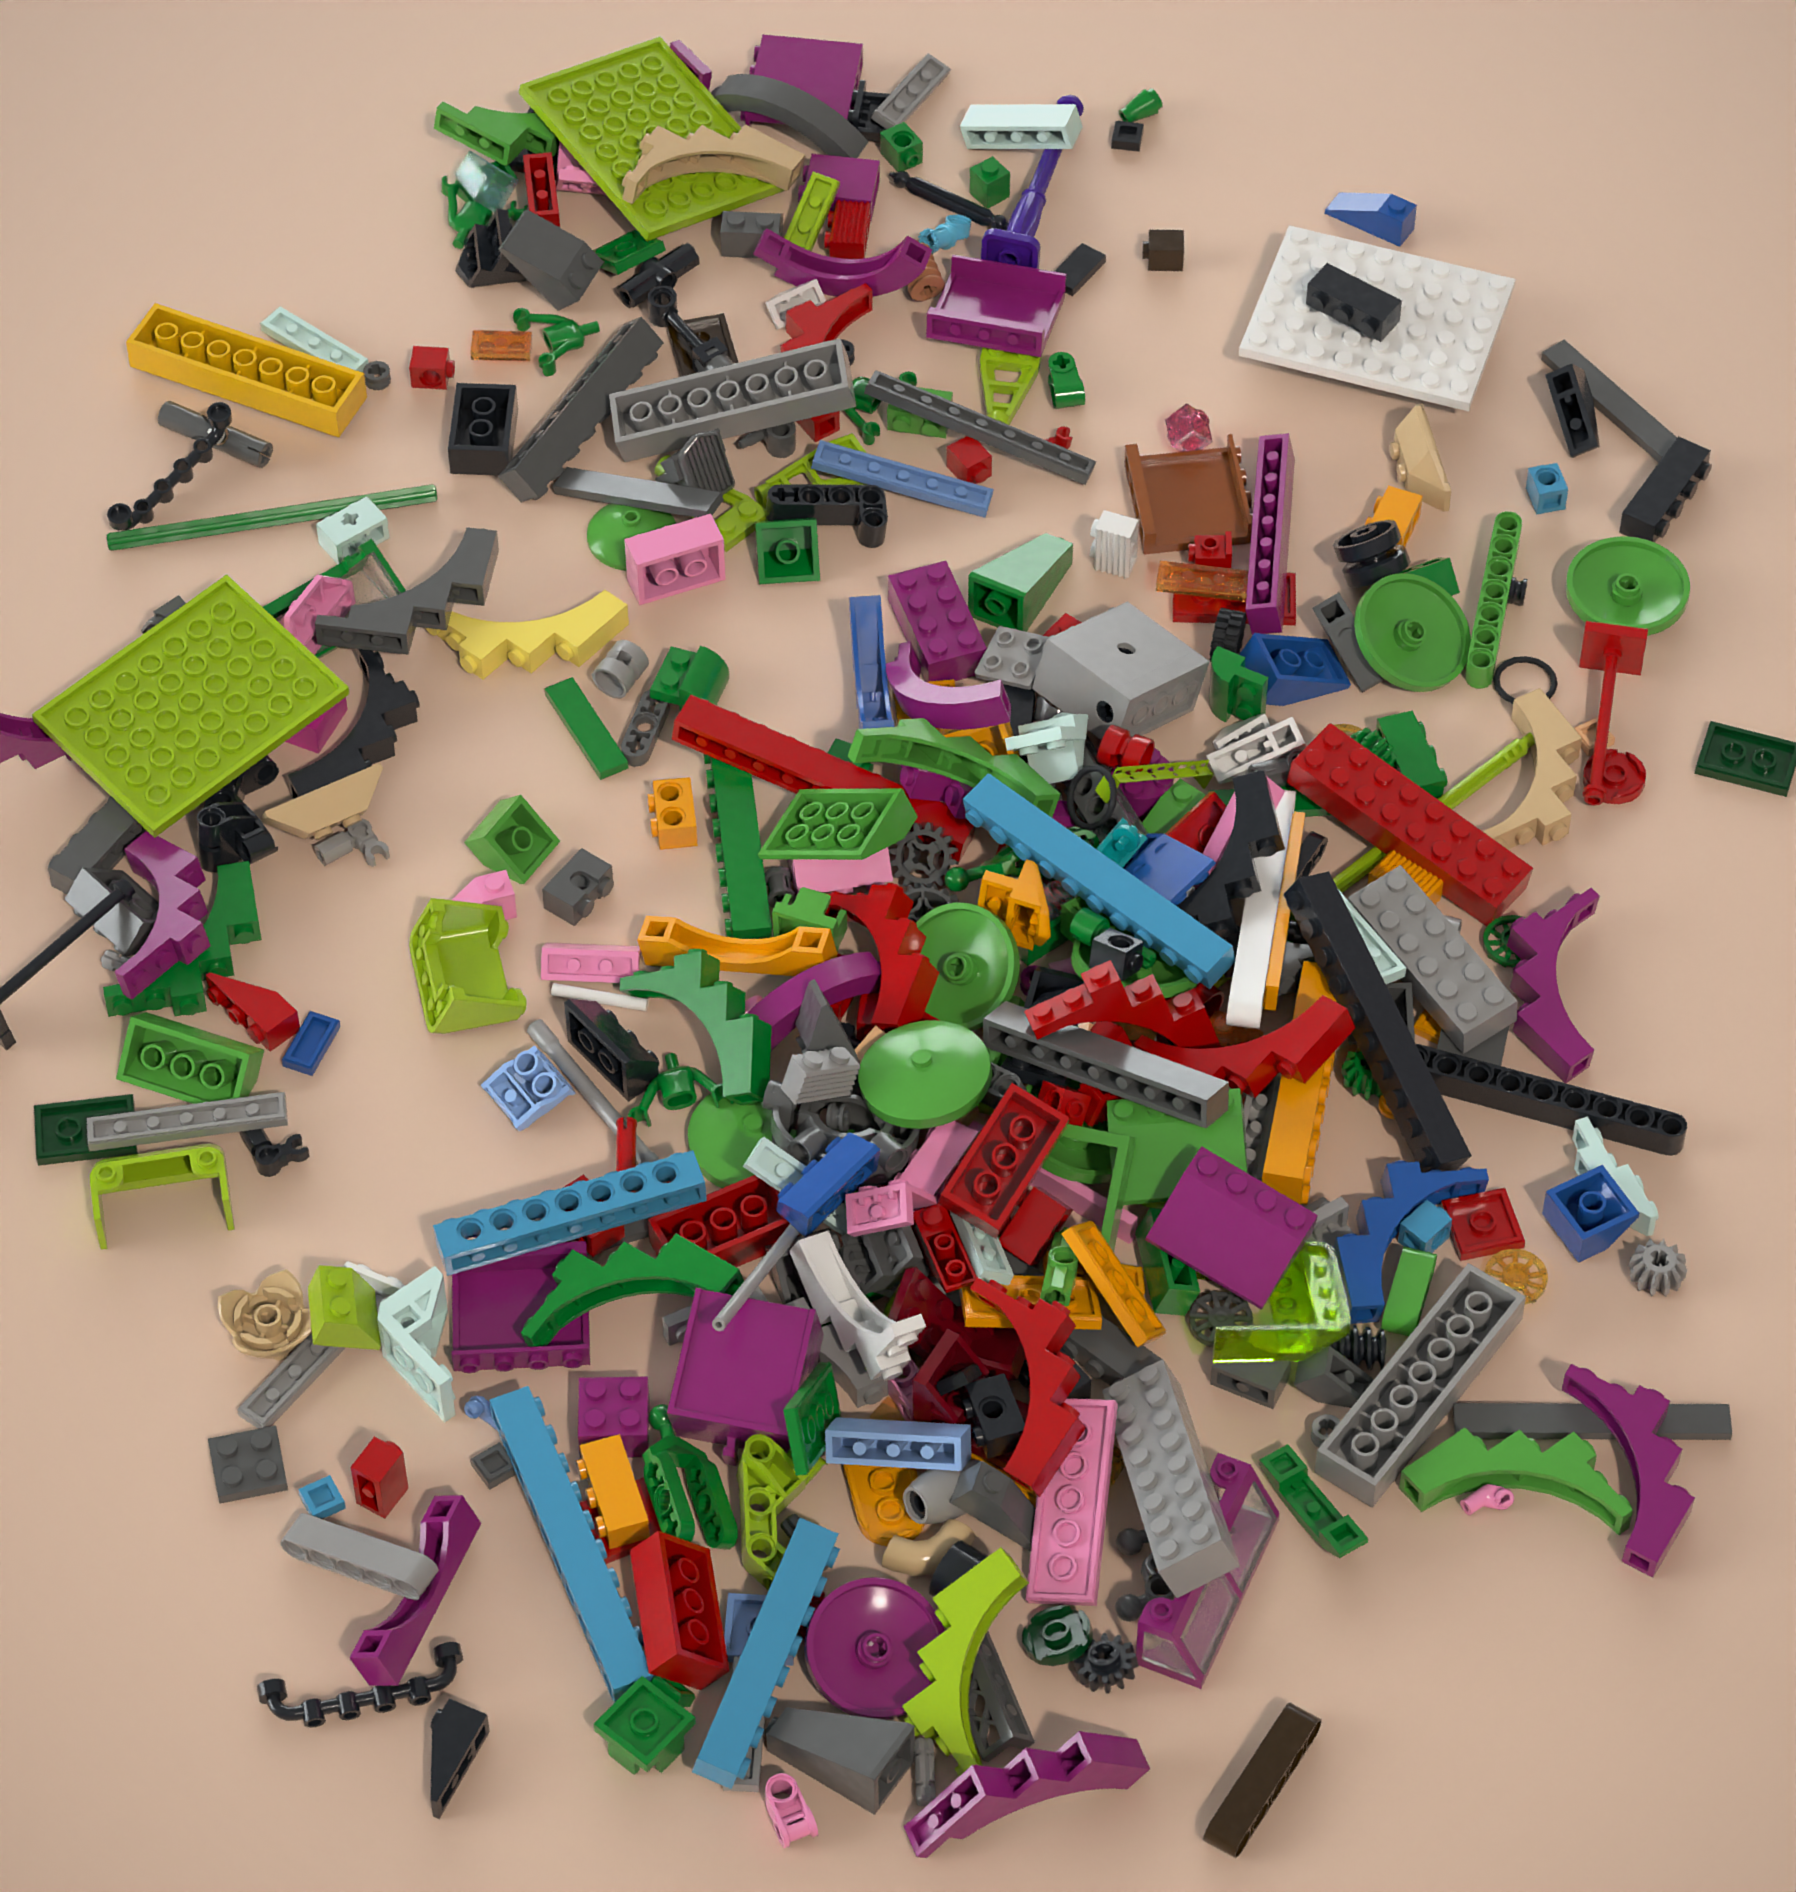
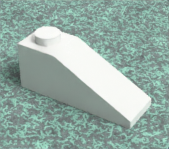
M1292 716L1206 755V757L1210 760L1209 763L1218 783L1222 784L1233 781L1232 778L1248 774V768L1251 764L1288 756L1291 751L1296 749L1304 750L1306 744Z

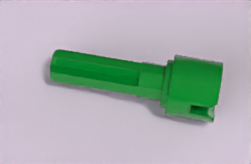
M1082 908L1073 918L1069 931L1072 933L1071 937L1092 948V940L1110 929V924L1107 918L1088 908ZM1143 946L1142 955L1144 961L1142 968H1152L1157 955L1152 950Z

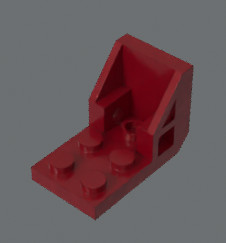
M917 1267L905 1270L888 1318L898 1322L918 1314L922 1315L926 1327L917 1335L918 1340L908 1345L922 1360H927L946 1330L949 1329L964 1339L989 1370V1377L1005 1373L1007 1381L1018 1380L1026 1356L1014 1328L965 1327L962 1306L957 1307Z
M947 1329L913 1379V1417L917 1422L971 1425V1453L1001 1468H1005L1014 1451L987 1459L983 1447L977 1448L972 1435L973 1422L971 1418L966 1419L964 1417V1410L961 1407V1399L965 1398V1385L942 1396L935 1386L944 1377L973 1363L978 1364L982 1375L972 1382L989 1378L990 1375L989 1370L959 1334ZM1016 1400L1025 1423L1029 1405ZM994 1415L987 1416L988 1418H997Z

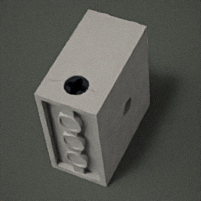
M1125 602L1076 626H1071L1059 634L1048 637L1042 647L1043 654L1035 670L1036 676L1032 689L1064 713L1088 714L1087 730L1100 740H1102L1110 725H1116L1129 730L1131 737L1135 734L1143 736L1194 710L1210 661L1129 602Z

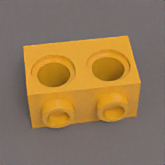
M691 778L653 781V794H647L649 813L655 812L656 818L650 819L652 838L658 837L660 850L698 846Z

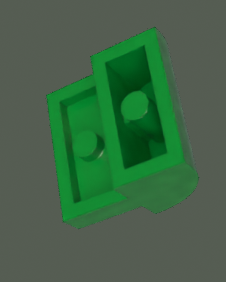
M671 646L650 688V698L679 705V712L690 695L708 700L712 704L717 705L729 680V668L717 653L704 646H700L697 653Z
M1217 646L1211 660L1209 706L1213 714L1226 723L1231 715L1246 720L1266 713L1268 677L1245 668L1246 657Z

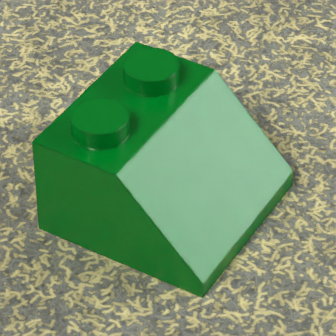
M816 518L755 521L759 584L820 581Z

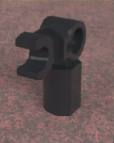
M264 1129L240 1132L251 1154L255 1157L258 1172L265 1177L275 1176L282 1167L287 1166L291 1161L302 1162L310 1157L307 1146L301 1149H294L303 1144L300 1134L290 1136L285 1144L280 1145L279 1143L273 1146Z

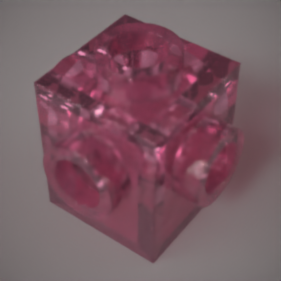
M1186 403L1165 419L1168 431L1167 438L1171 446L1180 452L1203 450L1213 442L1209 427L1210 420L1206 413L1200 409L1197 410Z

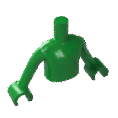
M443 176L441 192L448 197V224L458 232L453 245L457 249H462L464 247V240L475 224L486 226L493 212L483 204L466 201L461 211L457 214L456 195L458 194L459 180H456L453 184H447L448 176ZM512 201L508 214L509 218L511 217L512 220L517 222L523 211L528 209V205H525L523 209H516L517 201Z
M518 308L513 313L514 323L517 324V328L521 332L528 330L531 327V322L555 324L542 329L545 344L550 352L543 353L539 357V367L542 368L545 376H552L556 373V359L568 351L582 348L585 336L600 332L597 321L578 325L574 320L563 316L531 314L525 308Z
M908 371L903 372L899 376V380L913 386L917 385L915 373ZM860 376L852 380L856 407L843 411L862 431L864 444L872 445L875 442L874 436H880L879 424L876 422L866 423L855 409L873 414L882 401L864 394L870 379Z
M669 1053L665 1056L667 1070L659 1073L649 1083L640 1105L632 1108L628 1113V1117L636 1119L637 1123L646 1121L648 1127H650L651 1120L648 1109L658 1090L661 1092L663 1105L668 1110H679L693 1105L697 1100L694 1088L695 1080L711 1092L716 1108H720L719 1101L725 1098L723 1097V1083L716 1084L697 1068L689 1066L680 1067L677 1055Z

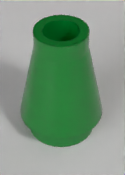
M1153 88L1143 89L1124 108L1119 110V115L1124 122H1135L1158 114V110L1163 107L1158 93Z

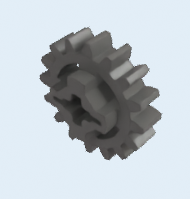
M927 822L924 829H922L920 823H914V831L909 830L905 838L897 842V848L889 849V853L896 855V859L890 861L891 866H897L899 869L895 872L894 877L904 876L903 886L908 887L909 884L911 885L912 882L915 883L914 888H919L922 882L926 888H931L934 882L944 886L946 884L943 877L948 872L950 866L959 864V861L952 859V854L958 852V848L949 846V843L954 838L953 836L944 838L942 835L945 828L943 827L933 831V823ZM927 835L933 837L936 841L924 844L918 836ZM907 846L909 848L908 859L904 862V851ZM920 850L929 851L930 855L927 856L928 864L926 862H918V859L921 857ZM944 852V861L940 868L938 865L939 856ZM918 869L924 870L926 875H929V878H918L911 873Z

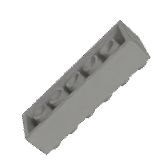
M1401 865L1348 897V901L1406 967L1405 977L1400 980L1403 983L1412 982L1413 995L1463 1054L1517 1021V1000Z

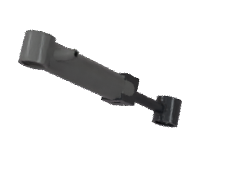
M657 286L649 291L648 317L650 322L658 327L672 325L693 348L692 369L696 373L734 364L728 357V348L717 336L703 343L678 315L677 294L674 289L668 286ZM794 422L751 432L739 440V446L744 449L764 440L770 455L777 458L789 457L796 449V425Z

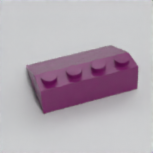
M1201 1146L1177 1183L1145 1240L1262 1310L1313 1232L1318 1215Z

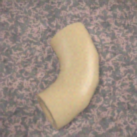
M949 1519L944 1522L942 1528L935 1536L927 1540L913 1541L894 1535L883 1555L882 1567L911 1576L934 1574L947 1551L956 1542L961 1540L972 1545L976 1538L975 1533L961 1521Z

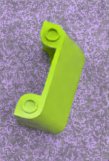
M431 898L413 927L409 948L425 1021L430 1033L446 1034L514 1021L524 1014L527 1006L526 997L519 988H510L508 990L498 950L502 939L507 937L509 929L502 906Z

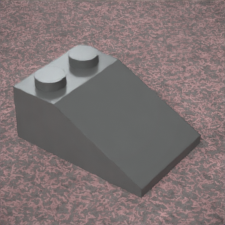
M528 209L523 211L498 249L557 311L581 299L604 263L583 240Z

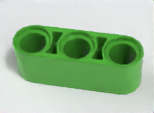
M1403 1247L1385 1307L1381 1329L1409 1337L1419 1325L1433 1277L1437 1254Z

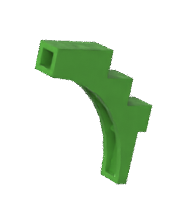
M1464 1427L1401 1470L1399 1489L1421 1512L1445 1499L1476 1491L1483 1485L1491 1484L1507 1489H1525L1550 1494L1576 1504L1598 1517L1618 1535L1630 1528L1633 1513L1629 1501L1623 1495H1618L1608 1485L1607 1479L1601 1472L1594 1470L1597 1455L1593 1446L1588 1441L1582 1440L1574 1431L1542 1453L1538 1443L1532 1438H1527L1520 1429L1490 1450H1487L1482 1439L1478 1436H1473Z

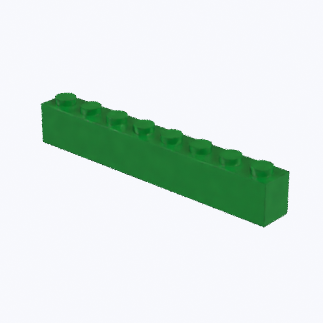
M703 754L704 763L711 764V769L706 770L707 788H714V794H709L710 812L717 813V818L712 819L714 838L720 837V843L715 844L717 863L723 862L724 867L718 869L720 888L726 887L727 893L721 894L723 913L729 912L730 919H724L726 937L739 939L771 938L772 926L763 859H760L758 856L761 850L752 774Z

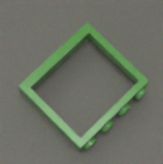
M1068 1124L1061 1137L1117 1147L1101 1234L1114 1252L1136 1137Z

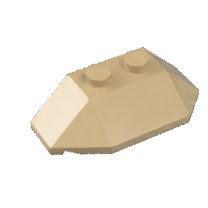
M1419 403L1395 429L1394 442H1390L1389 446L1390 456L1392 460L1397 461V478L1399 482L1404 483L1406 491L1422 495L1423 502L1443 512L1449 511L1451 487L1447 480L1424 404Z
M381 763L375 764L265 811L261 819L265 824L303 839L312 836L315 837V840L322 839L332 834V828L343 823L344 828H347L362 821L360 816L368 809L383 767Z

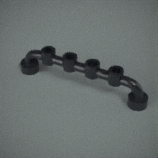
M216 402L209 406L207 416L209 424L213 427L212 431L206 438H200L194 442V450L186 458H180L174 462V470L166 478L158 479L154 483V491L146 499H139L134 503L133 512L128 505L123 503L114 504L109 508L107 517L113 529L130 530L139 522L143 524L151 522L154 518L153 508L159 502L169 503L174 498L173 488L179 482L188 483L193 479L192 468L198 462L207 463L212 460V448L222 438L226 427L232 422V413L229 405L223 402Z
M446 1642L433 1649L435 1665L443 1668L442 1673L436 1677L428 1679L426 1677H414L398 1686H375L370 1691L361 1693L347 1691L340 1693L336 1698L322 1701L320 1699H309L302 1702L301 1705L289 1707L282 1703L288 1696L285 1681L282 1679H269L257 1685L259 1702L268 1704L270 1711L277 1718L285 1721L303 1719L304 1726L308 1728L323 1725L325 1723V1715L339 1712L341 1720L355 1719L361 1715L360 1707L374 1705L375 1711L378 1713H386L396 1708L395 1700L409 1697L411 1705H423L431 1701V1692L446 1688L454 1680L457 1673V1664L463 1661L461 1645L457 1642Z

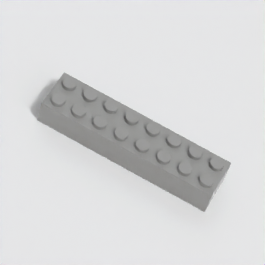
M841 338L609 394L615 443L624 462L682 449L691 436L717 428L720 430L721 438L724 439L856 407L849 358Z
M1468 1263L1319 1447L1316 1454L1315 1473L1373 1508L1401 1473V1470L1405 1468L1451 1410L1453 1403L1459 1400L1523 1318L1526 1296Z
M1161 1359L1103 1389L1105 1400H1116L1118 1403L1115 1434L1158 1573L1175 1597L1179 1598L1240 1567L1182 1387L1165 1361Z

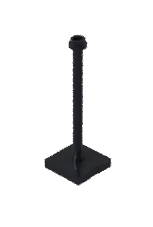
M124 878L120 881L116 880L112 884L114 890L0 987V1005L120 901L124 899L129 902L132 899V895L136 893L132 885ZM0 1010V1045L7 1051L16 1043V1040Z

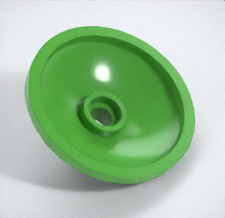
M610 503L601 508L589 522L587 528L588 546L592 554L603 564L626 571L624 539L674 525L676 521L671 513Z

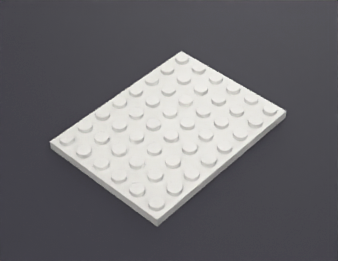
M1289 225L1239 347V356L1469 411L1513 293L1516 279ZM1326 263L1402 300L1400 322L1381 342L1306 305L1307 284Z

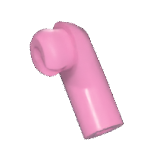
M1486 1484L1462 1499L1460 1505L1468 1515L1473 1514L1482 1507L1505 1510L1513 1504L1514 1494L1511 1490L1504 1487Z

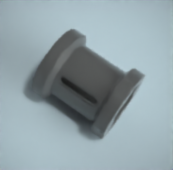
M783 866L767 870L765 881L769 887V906L774 908L777 901L782 902L786 893L793 895L794 903L796 894L791 889V870Z

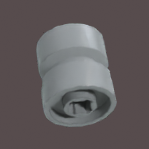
M619 640L607 653L606 658L593 671L592 679L595 685L606 695L618 699L623 698L632 688L635 680H638L649 665V659L645 652L635 643L628 640Z

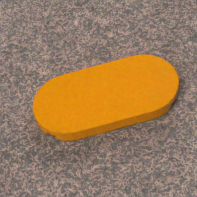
M842 1464L858 1527L868 1540L887 1547L894 1535L909 1540H914L919 1536L925 1524H918L913 1521L908 1515L903 1502L905 1489L918 1477L916 1468Z

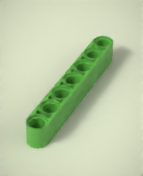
M1511 511L1501 512L1495 518L1467 657L1465 680L1468 685L1476 689H1483L1491 685L1496 667L1522 529L1521 517Z

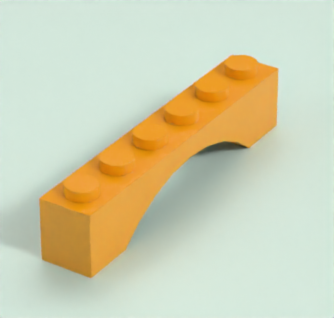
M646 916L637 939L645 965L674 966V956L687 954L690 949H704L707 951V954L720 960V971L796 976L815 965L837 958L838 955L829 928L799 926L788 933L776 937L739 939L706 932L674 917Z

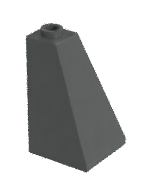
M787 1707L780 1717L775 1716L769 1722L765 1731L767 1751L874 1815L915 1762V1726L906 1722Z

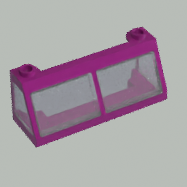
M1219 1452L1211 1466L1210 1477L1240 1567L1179 1598L1175 1597L1173 1601L1167 1598L1152 1599L1144 1607L1138 1620L1136 1656L1139 1666L1202 1689L1280 1517L1277 1507L1251 1464Z

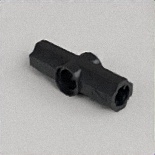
M686 243L680 245L661 259L652 257L643 263L638 274L617 287V294L626 307L629 309L635 307L648 298L649 291L654 287L668 286L673 289L679 277L700 264L699 256L694 247Z

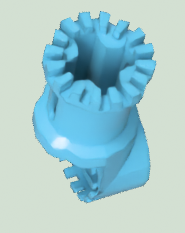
M949 215L946 217L945 223L938 225L936 229L927 228L920 232L918 236L920 240L918 241L928 244L930 249H932V254L941 248L944 250L950 249L955 246L957 240L969 238L971 219L962 215Z

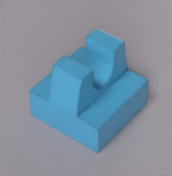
M330 1475L298 1489L299 1496L311 1516L324 1519L346 1509L345 1501Z

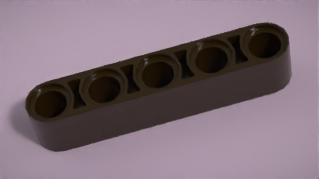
M1288 1703L1284 1707L1213 1816L1205 1831L1203 1841L1234 1858L1241 1854L1314 1741L1320 1729L1322 1719L1292 1703Z

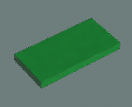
M819 1362L783 1409L796 1476L808 1475L826 1450L825 1429L836 1417L842 1418L833 1368L830 1362Z

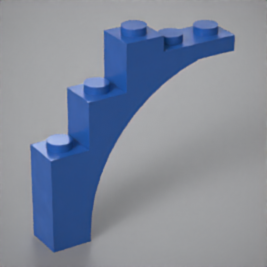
M881 595L849 597L852 661L855 674L859 729L894 727L886 673Z
M1399 1160L1386 1164L1380 1181L1384 1199L1381 1197H1371L1367 1200H1361L1356 1215L1359 1235L1351 1233L1336 1237L1331 1252L1346 1324L1379 1322L1385 1306L1382 1290L1383 1257L1389 1244L1398 1234L1400 1223L1426 1200L1437 1205L1441 1203V1200L1485 1192L1489 1181L1486 1168L1474 1169L1466 1167L1455 1171L1430 1170L1426 1173H1421L1419 1161L1406 1162Z

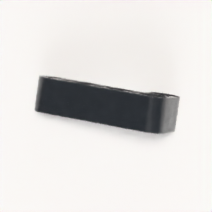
M779 484L772 486L768 490L765 511L767 520L816 518L817 525H856L858 540L862 545L876 548L884 543L888 514L885 493L878 486Z

